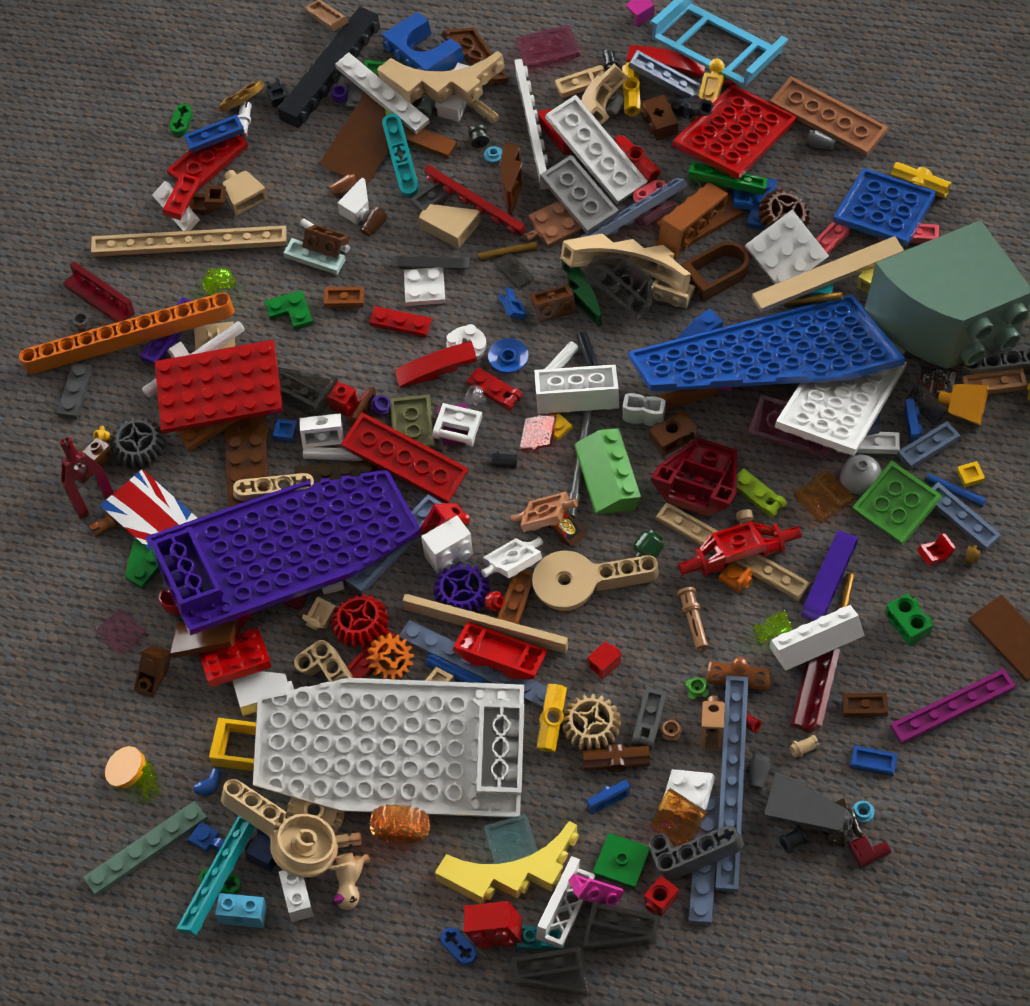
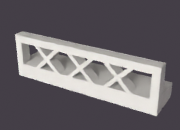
M571 856L537 926L536 939L559 948L563 947L585 901L579 899L577 902L568 903L566 897L574 894L568 880L572 874L595 879V874L579 869L580 859ZM568 911L570 919L560 921L558 913ZM558 928L562 933L560 940L548 935L551 930Z

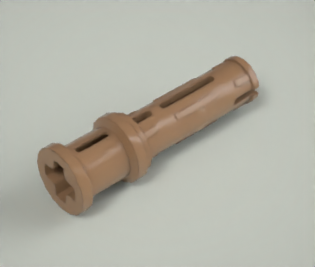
M685 587L677 592L678 598H681L683 605L682 613L687 616L696 651L706 650L709 648V644L707 643L699 615L701 607L695 597L696 589L694 587Z

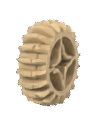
M584 694L583 700L576 697L574 700L575 704L569 702L568 709H565L563 712L565 717L562 721V730L566 733V739L571 740L573 746L579 743L580 750L584 746H587V750H592L594 746L598 750L601 744L606 748L608 747V741L612 743L615 741L614 736L619 735L618 728L621 727V721L619 720L620 714L617 712V707L615 705L611 706L610 699L604 702L602 695L595 699L594 694L591 695V698H587ZM600 712L608 718L609 723L604 722V719L599 717ZM595 717V723L593 722V724H589L588 727V722L590 723V721H593ZM574 722L583 727V733L576 729L573 724Z

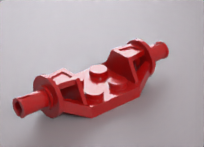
M752 521L711 533L703 545L695 549V558L679 562L678 568L682 576L699 570L703 577H707L708 573L722 571L725 564L757 555L758 553H762L763 557L778 551L783 553L785 552L786 542L802 538L801 530L798 525L780 531L776 524L770 527ZM761 535L773 536V538H763ZM713 550L714 556L705 560L704 556Z

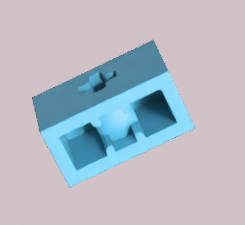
M219 893L215 915L219 924L263 928L267 905L264 897Z

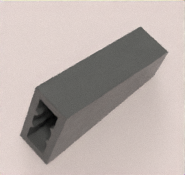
M775 772L764 813L766 817L772 821L799 825L800 827L843 836L847 835V831L852 827L853 818L846 808L791 778Z

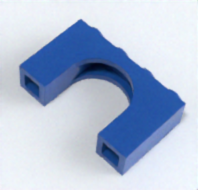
M416 12L382 34L385 50L391 52L398 61H402L406 66L414 69L450 71L456 67L457 63L465 61L462 47L451 38L429 51L419 52L412 50L414 45L431 35L429 20L419 12Z

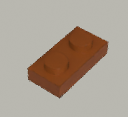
M324 287V308L364 307V287Z

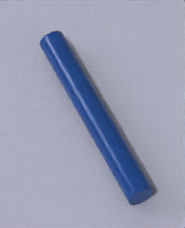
M928 474L925 479L926 482L933 485L939 482L951 493L982 507L986 502L985 498L934 475Z

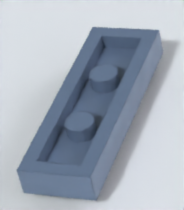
M946 421L899 450L897 455L911 470L958 441L960 434Z

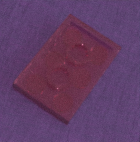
M569 24L515 38L524 66H527L528 70L580 57V51Z

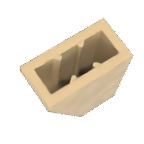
M430 204L426 210L420 213L419 221L420 229L459 249L481 223L480 211L475 209Z

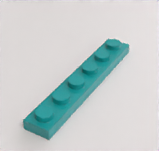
M240 816L237 817L176 929L181 934L196 935L201 929L202 923L208 912L212 909L218 894L222 891L226 879L233 871L238 857L244 851V846L253 834L255 826Z

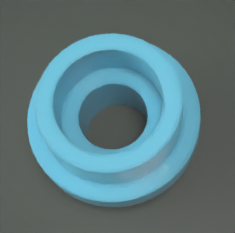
M492 146L485 150L484 158L488 163L497 164L501 161V148Z
M859 801L852 808L857 821L860 823H867L874 817V807L867 801ZM865 810L867 814L861 815L859 811Z

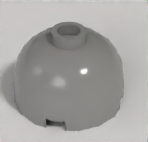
M859 454L852 456L845 461L841 468V485L848 493L862 496L882 473L881 468L868 455Z

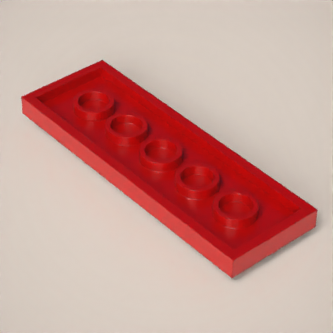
M363 412L341 443V448L382 470H388L395 477L445 503L450 502L469 472V468Z

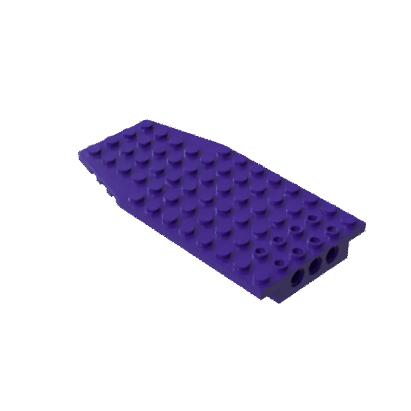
M382 470L361 473L359 477L347 475L342 476V479L338 480L321 479V482L314 483L312 486L310 481L301 482L146 536V542L189 634L193 635L349 579L421 535V529L389 471ZM303 487H310V488H307V489L296 490V489H300V488H303Z

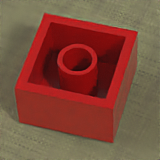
M509 901L464 906V933L480 949H491L492 946L499 945L512 947L514 944L522 943V917Z

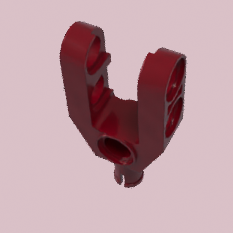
M65 437L66 442L63 439L59 441L66 458L62 459L61 483L75 512L78 513V517L81 519L88 515L89 511L75 484L76 480L86 477L89 473H93L97 480L96 484L102 491L105 499H108L114 491L99 463L81 450L77 452L72 438ZM82 463L79 469L74 470L75 465Z

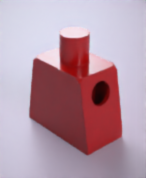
M456 503L434 504L420 527L421 536L455 516H458L464 525H468L470 517Z

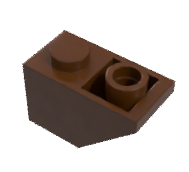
M153 644L142 651L134 691L150 697L155 696L169 669L172 656L170 650Z

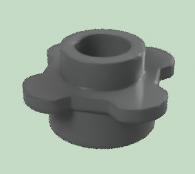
M84 312L74 314L72 316V330L91 329V315Z

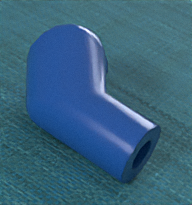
M212 769L209 779L194 785V792L202 796L215 792L218 788L222 771Z

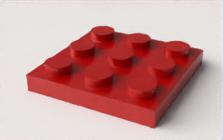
M259 628L247 629L242 633L236 634L233 647L199 653L210 688L272 668Z

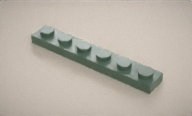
M193 801L92 870L83 879L95 896H98L194 830L200 822L204 823L207 821L208 818L198 804Z

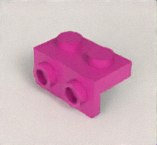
M572 874L568 880L573 888V893L579 899L611 909L614 908L624 894L622 888L591 878L588 879Z

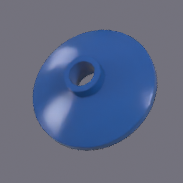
M505 338L495 342L490 347L488 360L495 370L502 373H514L526 365L528 350L521 341Z

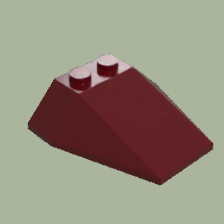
M698 437L658 465L650 481L668 504L695 512L696 514L709 516L729 508L736 496L737 450Z

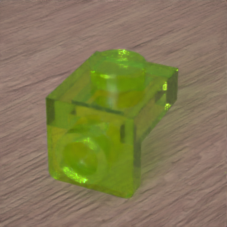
M229 268L208 269L202 284L208 295L211 296L214 295L217 288L234 287L236 280Z

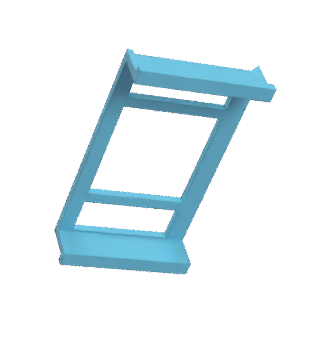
M673 0L650 22L653 25L651 39L709 68L711 60L682 46L707 22L751 44L727 68H724L719 73L745 88L779 54H782L783 46L788 42L786 37L781 36L771 45L693 5L692 0ZM686 12L701 18L676 42L662 35ZM756 48L764 51L746 69L745 77L732 72Z

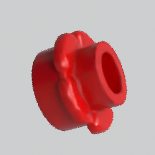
M499 591L488 593L485 597L486 608L494 612L500 611V608L504 605L503 596Z

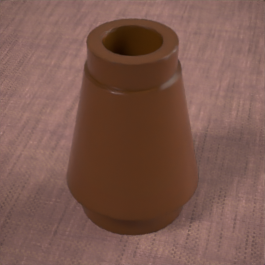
M374 207L373 210L369 211L360 231L370 237L371 234L386 222V213Z

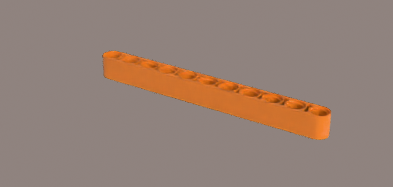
M218 293L26 348L19 354V359L28 374H36L228 319L234 314V307L228 294Z

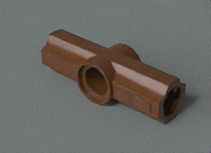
M613 744L606 747V749L583 751L584 771L607 769L609 772H622L627 768L650 766L649 746L625 748L623 745Z

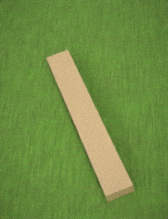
M894 236L752 294V298L762 313L875 267L876 262L903 252L904 249Z
M667 502L655 517L657 522L700 546L703 545L711 533L718 532L716 529ZM760 554L733 562L744 570L748 567L751 568L753 576L797 601L801 599L810 586V582Z
M405 594L403 598L404 610L462 626H465L467 622H471L536 646L564 654L568 650L567 637Z

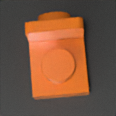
M730 562L719 575L718 580L740 593L743 588L747 589L752 583V569L748 567L744 570Z

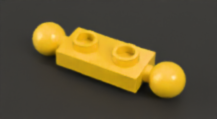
M713 59L710 62L709 69L711 73H704L698 95L701 99L711 100L712 103L720 96L724 80L723 75H718L724 70V63L720 59Z

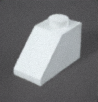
M361 178L338 202L339 214L357 225L361 220H365L369 213L364 178Z

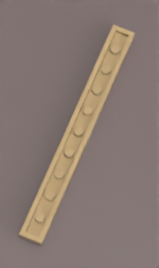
M285 225L92 236L91 254L92 257L287 246V229Z

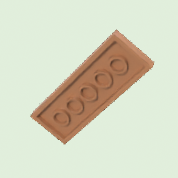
M792 76L770 100V103L798 116V121L866 157L888 131V126Z

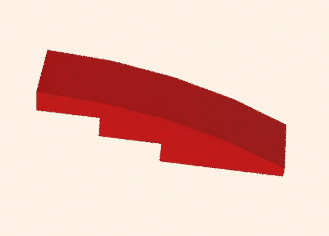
M630 45L626 58L628 63L638 50L681 74L685 73L699 79L704 75L705 66L676 51Z
M469 341L450 346L395 369L399 388L439 379L438 375L457 371V366L477 362L473 343Z

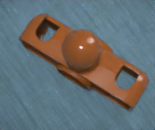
M737 657L731 664L708 662L706 681L709 684L726 686V676L748 677V689L766 691L770 688L772 671L767 668L748 666L745 658ZM715 667H719V668H721V671H720V670H713V669H714ZM763 673L765 676H759L757 674ZM715 674H718V675H720L721 679L712 678V677H713ZM762 680L764 684H757L756 681Z

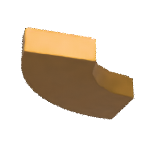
M259 80L248 84L239 92L225 98L219 105L221 113L242 104L256 95L265 86L263 81Z

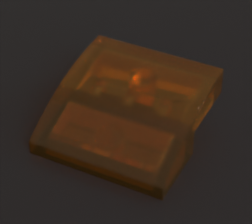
M829 470L814 476L809 484L795 490L793 495L820 524L834 516L855 499Z

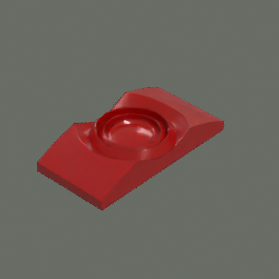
M467 622L452 651L473 666H488L499 670L507 678L529 680L535 678L547 655L548 649Z

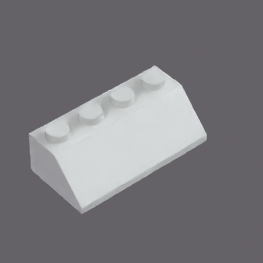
M616 365L534 370L538 414L619 408Z
M849 605L826 616H821L813 622L801 625L788 633L779 635L771 640L770 649L786 671L865 635L858 614Z

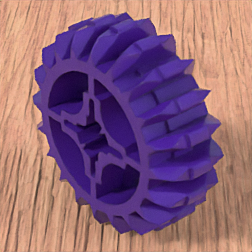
M460 562L459 567L451 564L450 570L444 568L443 574L438 573V580H435L433 589L435 602L471 612L474 610L478 613L480 612V607H485V597L490 593L489 580L487 577H483L477 566L471 569L469 563L466 567H463ZM473 582L479 588L477 593L473 591V588H471V584ZM446 588H449L450 592H452L451 598L445 594Z

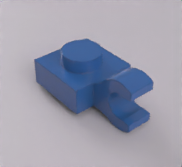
M505 288L506 296L499 294L498 298L502 302L506 314L510 318L524 320L528 314L521 300L515 298L513 289Z
M202 822L199 823L188 838L189 843L206 853L211 848L219 852L224 843V840L219 838L220 834L218 831Z

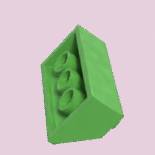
M619 428L598 430L576 442L574 447L595 514L635 510L641 495Z

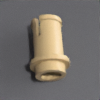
M812 735L799 742L794 741L790 745L791 754L795 758L803 757V754L820 747L819 743L815 744L818 739L815 735Z

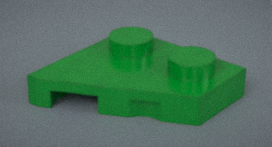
M135 537L125 578L143 590L159 571V568L151 551Z

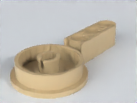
M557 551L547 555L537 564L533 572L532 583L537 597L547 606L559 611H570L586 603L595 587L597 591L656 580L658 577V562L653 556L646 555L594 564L577 552ZM647 567L653 568L651 570H645V568ZM626 571H631L630 574H624ZM604 575H611L608 578L603 577ZM562 582H569L567 585H561Z
M230 779L225 782L221 795L222 804L269 836L272 857L280 868L298 877H315L325 873L328 867L334 864L338 853V845L335 834L326 821L311 814H297L285 819L286 811L236 779Z

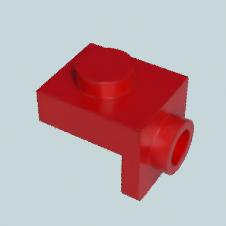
M942 533L936 541L920 545L917 552L928 566L946 562L956 547L947 535Z

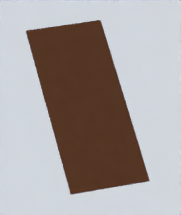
M364 93L319 164L343 176L354 174L357 182L364 178L367 186L389 152L382 125L383 118L387 115L385 109L368 94ZM421 97L412 103L415 108L420 103Z

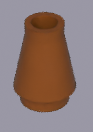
M347 174L330 185L333 196L347 193L357 183L354 174Z

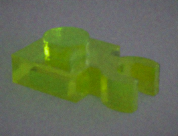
M785 610L765 618L767 624H757L752 627L754 633L763 632L757 636L758 642H764L770 635L774 639L783 633L793 630Z
M148 759L146 760L145 767L143 766L141 770L143 772L141 777L136 782L138 789L144 787L143 795L146 800L150 799L148 795L150 790H155L157 795L161 794L158 785L153 783L158 781V778Z

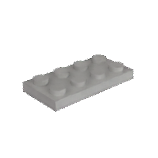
M572 155L540 174V179L586 234L618 215L619 210Z

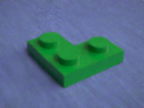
M302 290L264 301L270 320L289 315L294 330L313 325Z

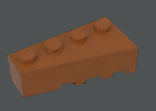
M710 182L704 187H700L694 195L689 196L684 203L676 206L670 214L665 215L661 219L657 246L664 245L674 253V260H676L680 256L679 250L682 247L686 249L691 244L690 240L693 236H699L703 232L706 223L710 224L725 209L728 193Z

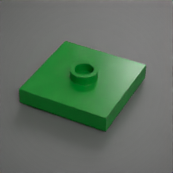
M608 833L593 874L614 883L636 889L651 851L650 847Z

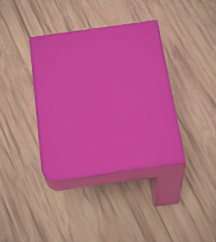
M631 0L626 4V8L635 15V25L637 27L655 15V4L650 0Z

